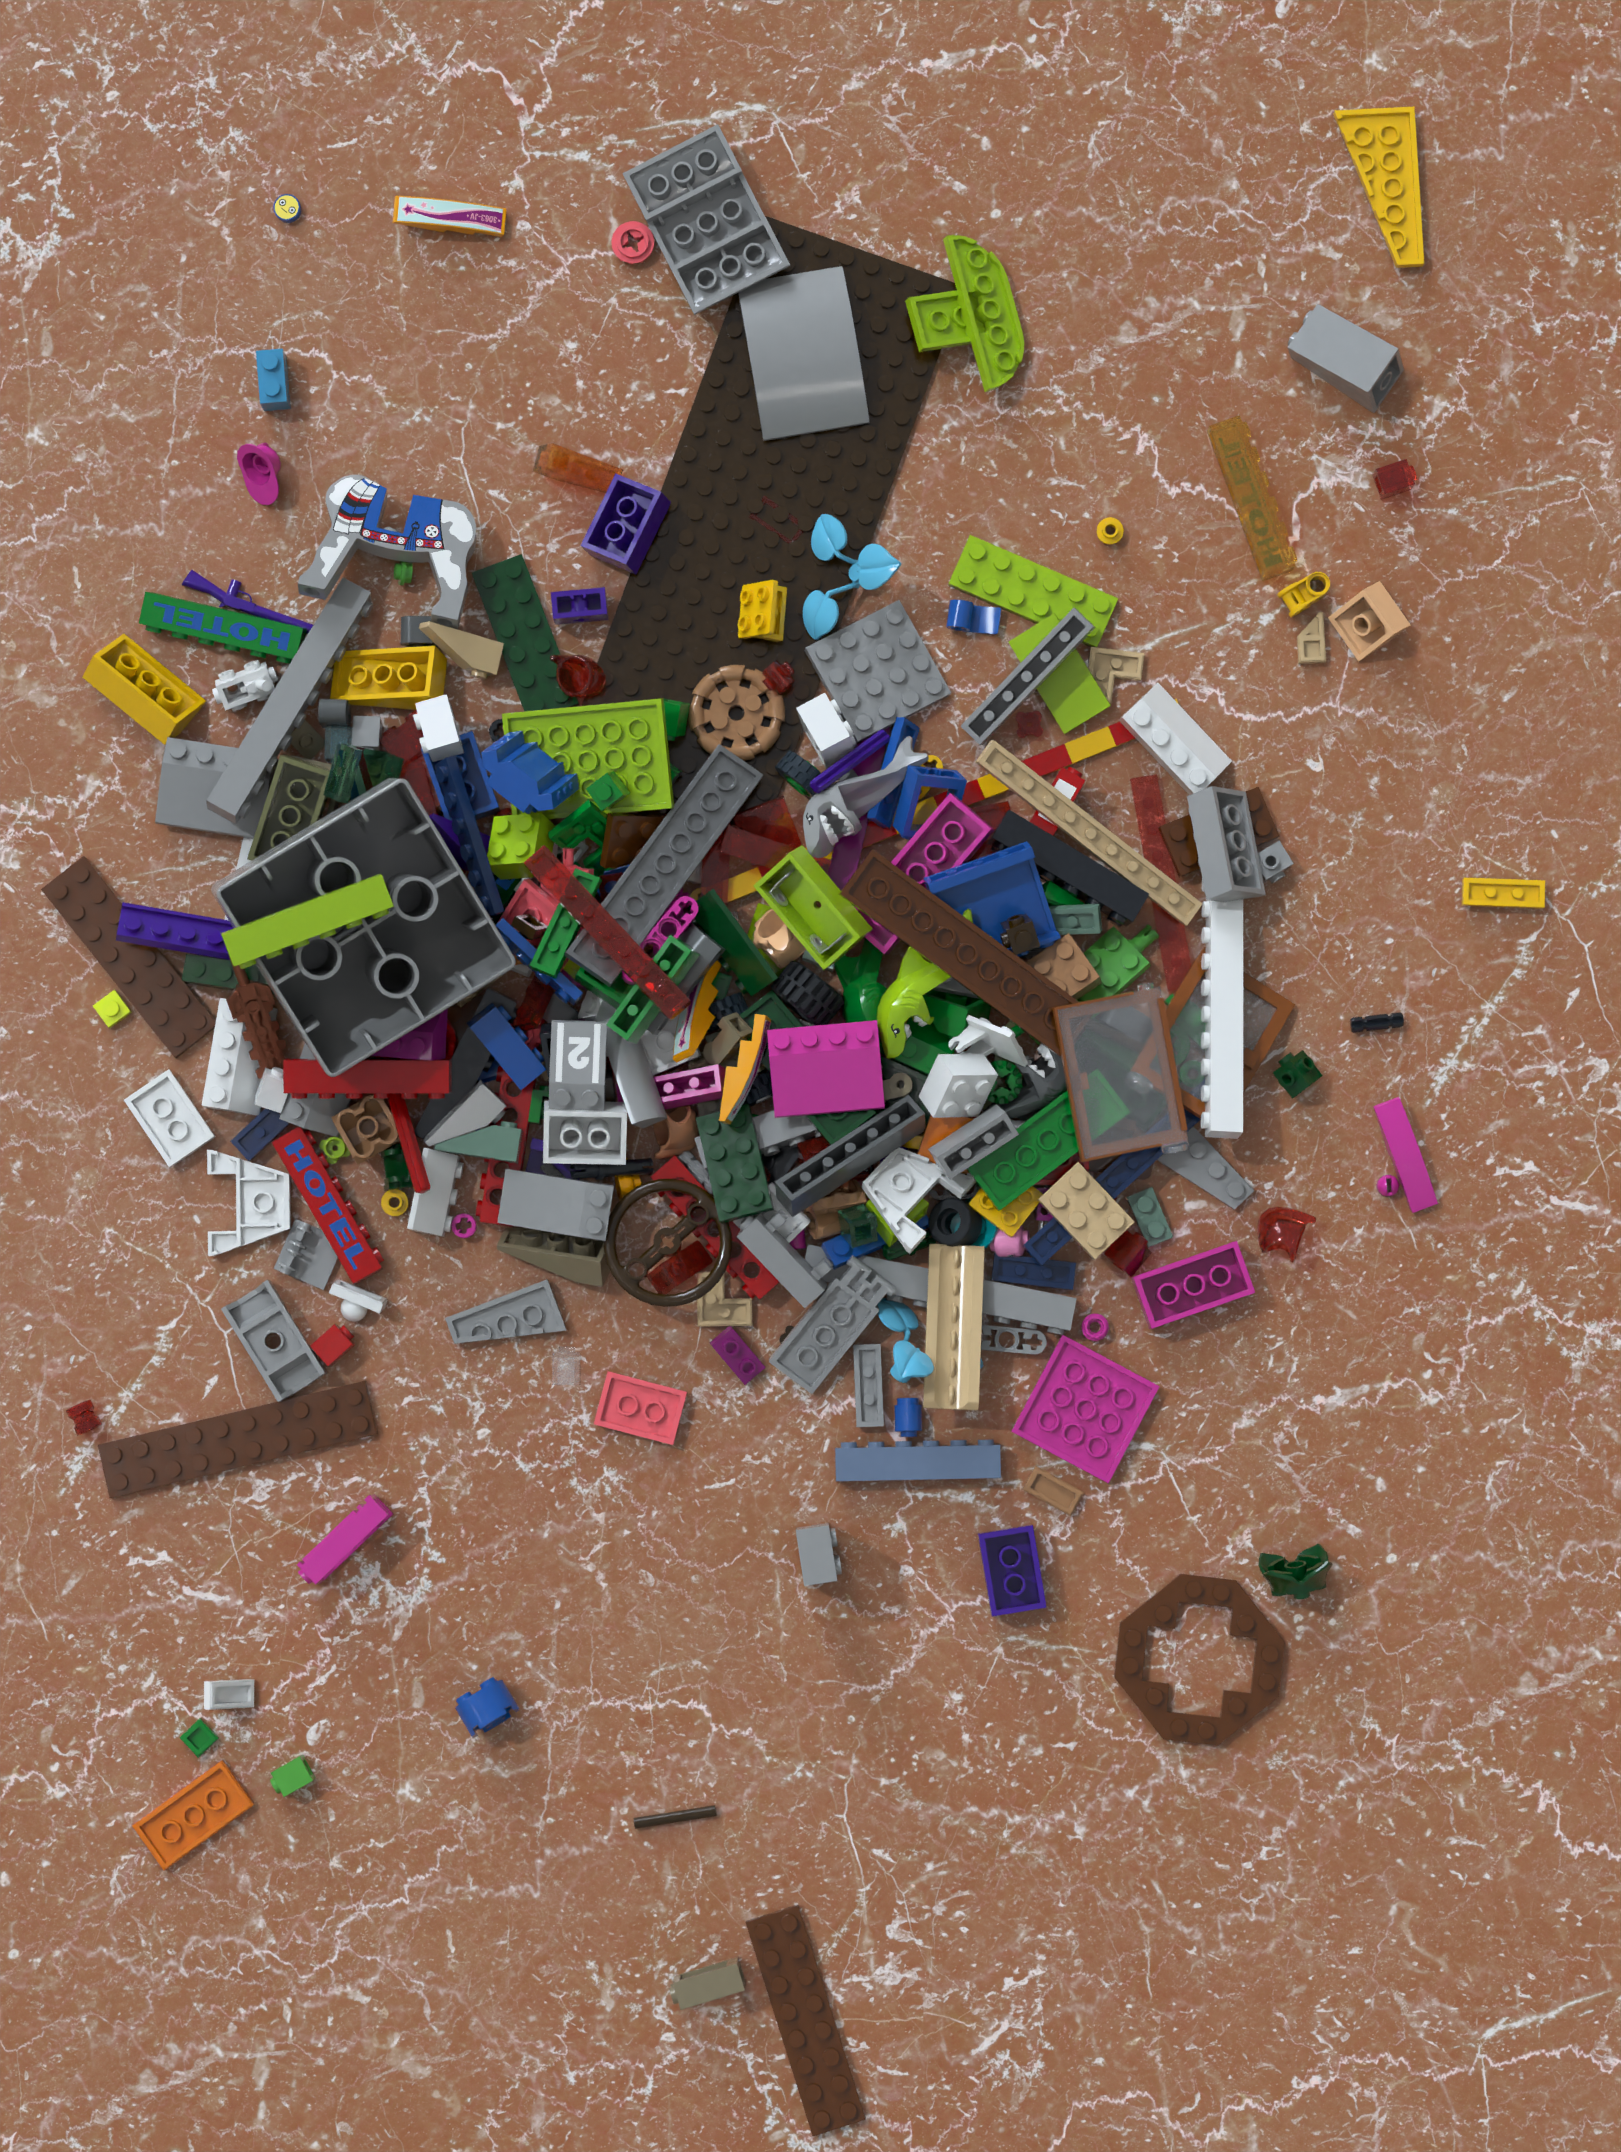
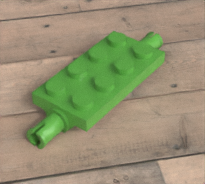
M1147 924L1142 931L1130 940L1126 939L1114 926L1083 953L1100 976L1101 984L1077 1001L1082 1002L1121 994L1151 967L1150 962L1143 956L1142 951L1159 938L1157 932L1154 929L1152 930V927ZM1098 1013L1092 1014L1090 1019H1093ZM1030 1036V1038H1031L1032 1040H1035V1043H1036L1037 1045H1040V1044H1041V1043L1038 1042L1036 1039H1034L1033 1037Z

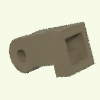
M737 1012L722 1017L717 1024L722 1029L714 1041L708 1042L704 1047V1057L712 1065L731 1060L740 1049V1041H747L753 1033V1030Z
M896 1073L890 1079L883 1080L884 1102L903 1098L912 1092L913 1082L907 1074Z

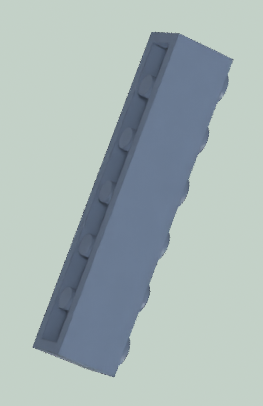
M994 1439L978 1440V1445H967V1440H950V1446H939V1441H923V1446L912 1447V1441H895V1447H885L884 1442H868V1447L857 1448V1442H841V1448H835L836 1481L1001 1478L1000 1445H994Z

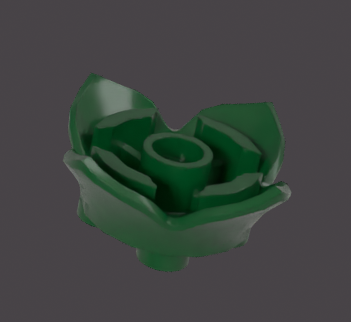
M1320 1544L1303 1550L1298 1554L1295 1561L1291 1562L1287 1561L1283 1556L1260 1553L1258 1563L1263 1578L1270 1585L1272 1596L1293 1595L1294 1599H1306L1310 1597V1592L1326 1588V1576L1333 1565L1332 1562H1329L1328 1554Z

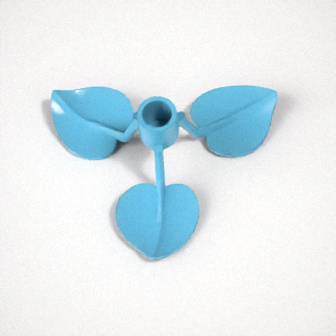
M822 514L815 524L811 537L812 550L815 556L821 560L829 561L836 555L839 559L852 564L849 569V578L853 582L827 591L825 595L823 592L815 590L806 598L803 606V621L807 632L815 640L829 633L837 623L839 609L836 601L830 598L832 595L852 588H859L860 585L864 589L875 590L885 584L901 566V562L879 544L865 546L858 560L843 555L839 550L843 549L847 544L846 530L838 519L828 514Z
M882 1298L877 1304L879 1307L877 1314L880 1320L889 1329L896 1332H904L905 1335L904 1340L896 1342L893 1347L894 1365L890 1369L891 1375L902 1383H907L911 1377L929 1376L934 1370L931 1359L927 1354L921 1352L919 1348H915L914 1345L908 1342L911 1334L910 1330L917 1329L919 1325L915 1313L904 1303ZM980 1359V1369H982L984 1365L982 1359Z

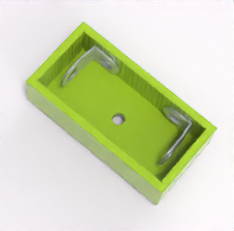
M803 845L788 853L754 885V888L823 970L837 962L873 930L856 908L839 895L841 890ZM816 901L821 903L820 908L816 906Z

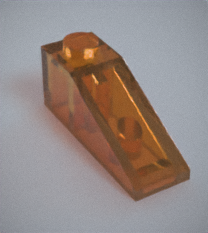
M551 443L539 446L533 472L557 481L606 493L615 473L622 476L623 469Z

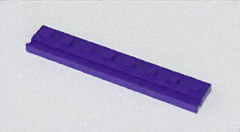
M122 902L116 941L230 960L220 933L234 928L229 920Z

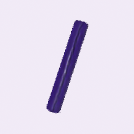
M879 730L810 781V787L815 793H820L887 744L890 736L885 730Z

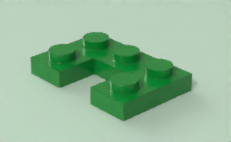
M588 799L551 829L548 835L550 840L562 849L575 848L587 837L600 846L586 857L583 863L586 869H594V875L600 877L602 881L604 871L615 869L600 866L608 815Z

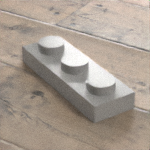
M881 1344L853 1345L856 1427L884 1426Z

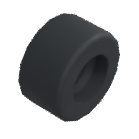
M947 1198L934 1206L929 1216L928 1225L930 1234L936 1242L953 1247L959 1245L971 1246L977 1241L982 1230V1217L969 1206L970 1202L957 1198ZM959 1213L961 1219L960 1226L952 1234L950 1229L951 1220Z

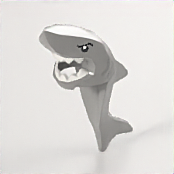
M911 736L906 737L900 743L893 760L885 769L859 777L851 769L838 782L831 784L820 793H816L811 797L803 815V829L807 851L812 857H825L834 849V844L838 842V839L848 835H856L862 828L859 818L883 800L905 779L908 765L921 766L929 760L927 753L913 752Z

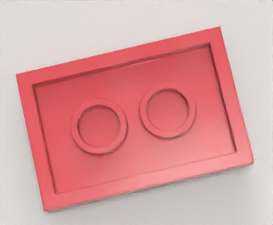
M524 879L499 921L504 918L511 925L515 916L530 914L548 926L559 903L532 880ZM582 923V925H581V927H580V929H579V931H578V933H577L575 939L577 938V936L579 935V933L582 931V929L585 927V925H584L583 923ZM542 938L526 940L537 949ZM566 957V959H565V961H564V963H563V965H562V967H561V969H560V972H562V970H563V968L565 967V965L567 964L569 958Z
M608 1371L594 1425L674 1445L687 1392Z

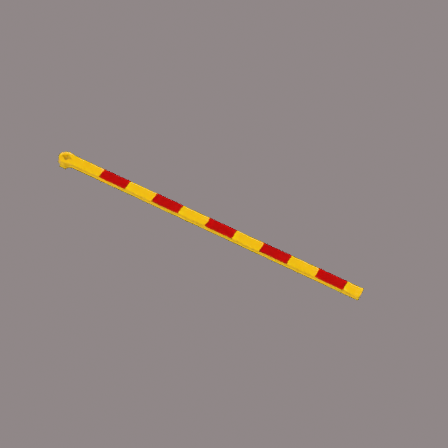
M1119 721L1021 762L1043 777L1060 770L1062 767L1065 768L1136 738ZM991 774L966 783L962 802L970 806L1010 789ZM948 791L918 802L912 824L923 825L946 798ZM895 814L890 828H881L872 821L868 822L862 849L900 834L892 826ZM833 850L825 857L813 858L820 866L831 862ZM784 857L707 888H697L691 893L690 897L697 901L699 895L704 896L714 889L724 904L757 892L754 885Z

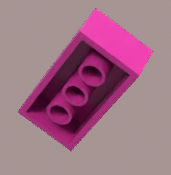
M1237 1241L1131 1278L1149 1329L1255 1293Z

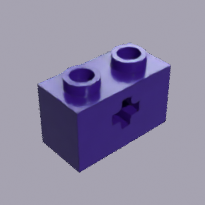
M605 587L551 592L552 613L555 625L609 620Z

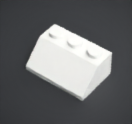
M423 1148L422 1160L431 1188L423 1194L414 1192L407 1229L444 1237L445 1232H450L453 1216H449L451 1205H456L458 1189H454L456 1178L461 1179L464 1163L460 1162V1156Z

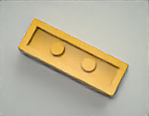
M1463 878L1462 906L1545 908V880Z

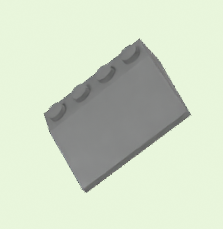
M167 737L161 768L155 823L254 839L275 770L273 773L268 772L263 780L265 781L264 788L258 796L254 795L251 799V809L244 819L240 817L237 824H234L208 810L206 800L238 748Z

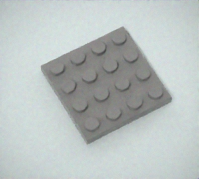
M900 600L811 644L804 650L829 696L839 706L842 713L840 715L844 722L847 721L849 723L856 743L873 736L881 729L884 730L894 725L896 717L907 718L951 695L950 689Z

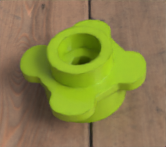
M340 1134L339 1137L333 1136L327 1140H322L319 1144V1148L327 1155L326 1160L330 1164H336L338 1159L348 1157L351 1154ZM334 1146L338 1147L337 1151L333 1150Z

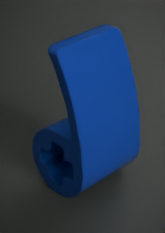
M950 600L946 628L963 632L996 635L999 630L1001 608L975 606L972 602L965 600Z

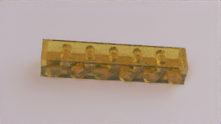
M1240 415L1210 425L1207 434L1262 581L1293 571L1295 567L1294 562H1297V556L1293 546L1289 547L1285 537L1288 536V532L1284 522H1279L1276 514L1279 511L1275 497H1270L1268 493L1269 480L1265 471L1261 472L1257 463L1260 462L1257 448L1255 446L1251 447L1248 437H1251L1247 422H1242Z

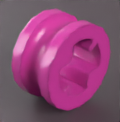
M462 1213L454 1217L451 1227L454 1234L458 1237L469 1238L474 1235L477 1224L472 1216ZM463 1218H467V1222L471 1221L472 1224L465 1234L460 1233L462 1230H457L456 1227L457 1224L462 1222Z

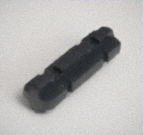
M1401 1012L1391 1013L1390 1016L1388 1014L1366 1016L1363 1019L1362 1017L1350 1019V1028L1353 1033L1363 1032V1029L1373 1031L1388 1029L1390 1026L1392 1028L1404 1026V1017Z

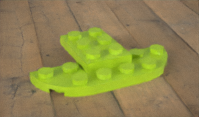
M947 235L943 241L957 290L909 297L905 301L919 352L972 344L984 392H989L999 388L1011 379L1019 363L1022 361L1024 337L1007 274L998 258L992 252L988 253L984 248L976 244L978 241L960 235Z

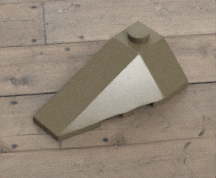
M524 1227L505 1228L497 1244V1250L577 1283L603 1287L610 1273L604 1253V1241Z

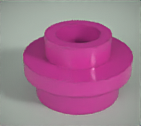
M1090 1314L1084 1318L1081 1330L1087 1339L1099 1341L1107 1335L1109 1324L1104 1316ZM1092 1322H1097L1100 1325V1330L1097 1333L1090 1330Z

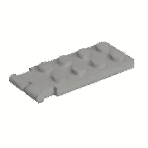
M853 1255L846 1263L850 1267L841 1278L835 1276L825 1291L820 1294L769 1358V1363L811 1394L814 1393L879 1312L877 1304L885 1294L891 1296L896 1290L895 1286L879 1274H876L871 1281L867 1279L872 1269Z

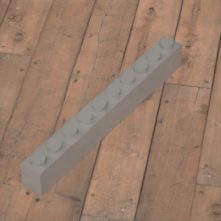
M344 577L341 579L207 798L208 810L234 824H237L240 817L244 819L251 809V799L254 795L258 796L265 785V781H263L268 772L273 773L279 761L277 759L281 750L286 751L293 737L290 735L295 727L299 729L306 718L304 712L309 705L313 706L320 694L318 692L319 687L322 683L326 684L333 673L331 669L335 661H341L347 649L344 646L349 638L353 640L359 631L360 625L358 623L361 618H366L371 612L373 603H371L370 591Z
M808 1244L805 1261L812 1268H815L826 1255L822 1247ZM869 1256L858 1258L872 1269L867 1279L871 1281L876 1274H879L896 1287L895 1292L891 1296L887 1295L886 1300L902 1303L903 1298L914 1300L913 1305L927 1308L928 1268ZM846 1264L835 1270L832 1268L822 1278L826 1283H830L835 1276L841 1278L850 1266ZM983 1280L982 1319L983 1315L986 1314L994 1316V1322L1010 1324L1011 1319L1021 1321L1020 1327L1036 1330L1037 1325L1048 1327L1047 1332L1063 1335L1064 1330H1071L1077 1298Z

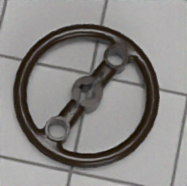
M678 1179L649 1181L628 1192L616 1204L609 1216L606 1241H604L606 1262L618 1284L636 1299L650 1305L662 1307L688 1304L711 1291L725 1273L732 1250V1234L729 1222L722 1224L719 1222L714 1198L699 1186ZM661 1191L681 1192L696 1199V1203L688 1209L687 1215L672 1228H662L655 1234L654 1244L640 1257L629 1260L625 1266L620 1264L616 1251L617 1230L623 1216L634 1203L647 1195ZM695 1209L705 1210L706 1218L703 1221L695 1222L691 1219V1214ZM709 1220H715L720 1235L719 1254L713 1269L701 1283L694 1288L677 1294H658L640 1287L639 1283L645 1280L652 1267L664 1257L676 1256L681 1251L682 1241L697 1227L707 1225ZM664 1237L667 1239L674 1238L672 1240L674 1245L672 1248L668 1246L661 1248L664 1244L662 1241ZM635 1263L644 1265V1273L639 1277L630 1275V1267Z

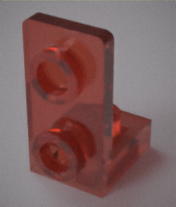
M696 1240L681 1250L676 1256L657 1266L648 1274L647 1278L658 1294H669L681 1283L709 1266L713 1260L700 1241Z

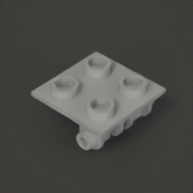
M295 1219L274 1269L324 1290L338 1257L321 1229Z

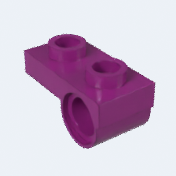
M728 1326L709 1342L744 1385L766 1368L731 1326Z

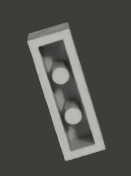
M996 1104L928 1150L941 1172L949 1179H952L1019 1134L1007 1113Z

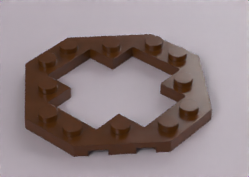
M1179 1574L1120 1622L1114 1678L1163 1739L1218 1746L1279 1697L1285 1641L1236 1580ZM1178 1601L1230 1607L1232 1612L1229 1635L1256 1638L1251 1692L1223 1690L1220 1717L1167 1711L1169 1683L1142 1680L1148 1626L1175 1629Z

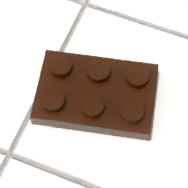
M608 813L600 866L604 868H619L630 865L667 814Z

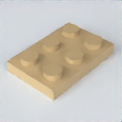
M1079 1162L1038 1199L1041 1205L1093 1260L1103 1253L1135 1222Z

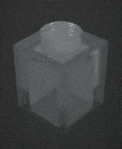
M559 1347V1352H552V1385H581V1352H575V1347Z

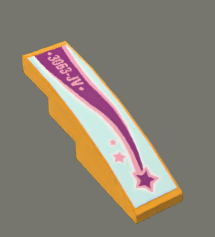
M395 196L392 223L443 233L449 230L470 235L476 232L502 237L505 231L506 208L445 199Z
M718 961L715 962L681 1005L673 1050V1060L676 1063L694 1055L715 1018L708 1009L718 993V990L711 984L722 966Z
M755 1014L752 1040L740 1041L737 1067L726 1066L719 1121L724 1124H731L743 1105L757 1076L767 1044V1030H769L771 1019L766 1015Z

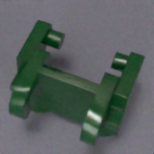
M394 1144L381 1151L379 1154L383 1158L386 1178L384 1179V1191L413 1187L401 1144Z

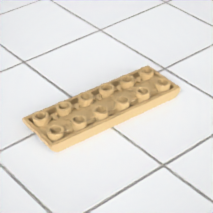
M929 1244L925 1354L931 1359L934 1370L929 1376L924 1377L923 1408L978 1411L984 1246L959 1245L951 1247L945 1244Z

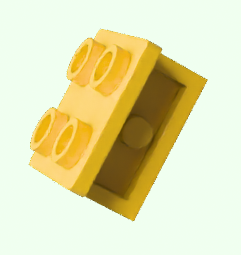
M776 580L742 586L738 638L756 637L775 642L783 641L787 587L778 586V581Z
M1032 1186L998 1211L980 1188L970 1201L969 1206L1007 1236L1013 1237L1038 1205V1199L1043 1194Z

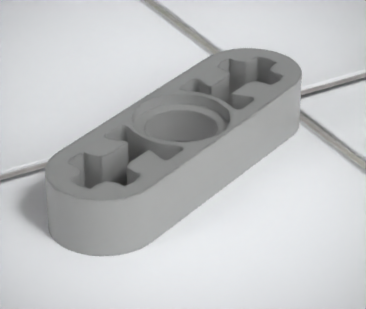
M982 1325L984 1335L992 1336L991 1330H997L994 1337L995 1347L989 1346L991 1341L984 1340L981 1343V1350L1036 1355L1041 1353L1047 1344L1045 1335L1038 1330ZM1003 1332H1010L1015 1338L1014 1344L1009 1348L1002 1347L999 1343V1336ZM1018 1332L1024 1333L1022 1339H1031L1032 1334H1035L1037 1339L1042 1341V1344L1037 1346L1036 1350H1031V1345L1022 1344L1023 1349L1019 1350L1017 1349L1019 1344Z

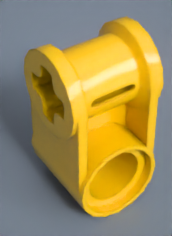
M1314 572L1302 580L1287 586L1276 595L1278 598L1283 599L1290 611L1289 616L1292 618L1324 598L1330 588V580L1325 573ZM1313 580L1321 581L1324 584V590L1321 592L1313 591L1310 587V582Z

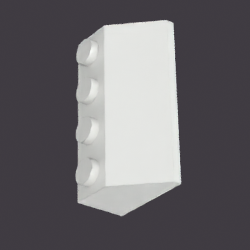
M1156 683L1119 719L1124 727L1189 795L1205 789L1232 762L1159 683Z
M224 998L219 1000L202 1106L210 1109L258 1116L261 1112V1107L255 1105V1095L261 1079H258L255 1070L260 1066L258 1060H251L249 1051L253 1049L251 1041H244L242 1032L246 1030L245 1023L238 1022L237 1018L233 1020L227 1001ZM273 1008L269 1012L271 1021L276 1020L278 1009Z

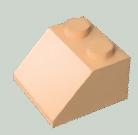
M1380 581L1363 589L1328 617L1358 662L1410 626V623Z

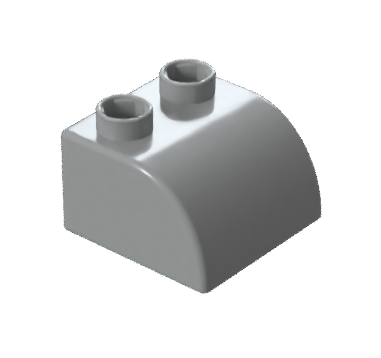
M386 779L214 883L211 888L213 896L232 927L236 928L377 874L383 876L394 906L388 909L389 914L373 919L372 915L362 918L363 924L347 929L346 925L335 928L336 934L320 939V936L317 935L309 938L310 944L294 949L293 945L282 948L283 954L267 959L266 955L255 959L258 969L321 1068L330 1077H336L510 971L516 964L515 957L409 782L405 779Z

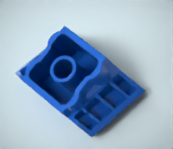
M523 731L509 732L481 752L483 767L491 773L486 780V784L523 813L530 814L531 811L536 813L537 811L554 809L579 790L577 774L565 775L563 762H557L538 747V742L525 743Z

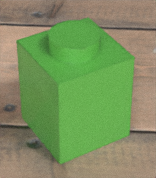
M301 1755L271 1772L273 1778L270 1779V1782L276 1793L279 1794L281 1792L283 1797L312 1782L316 1777L304 1755Z

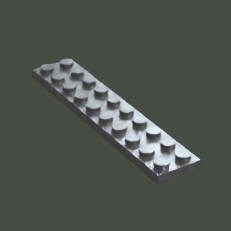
M719 744L674 804V808H671L568 948L565 956L610 987L758 785L763 774Z

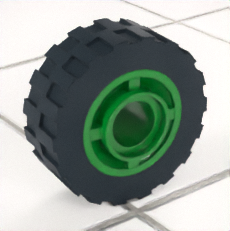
M788 751L775 766V769L795 790L810 800L816 794L810 787V781L821 774V772L795 752Z

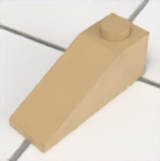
M430 621L420 623L419 629L463 670L470 671L472 677L486 679L487 676L497 675L504 643Z

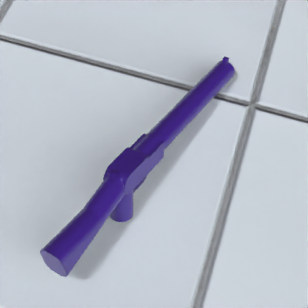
M191 570L182 583V586L210 594L222 602L219 605L220 608L227 606L257 617L307 628L306 634L313 627V624L252 603L251 596L239 590L242 583L237 580L231 579L226 593ZM238 592L248 595L250 602L237 598Z

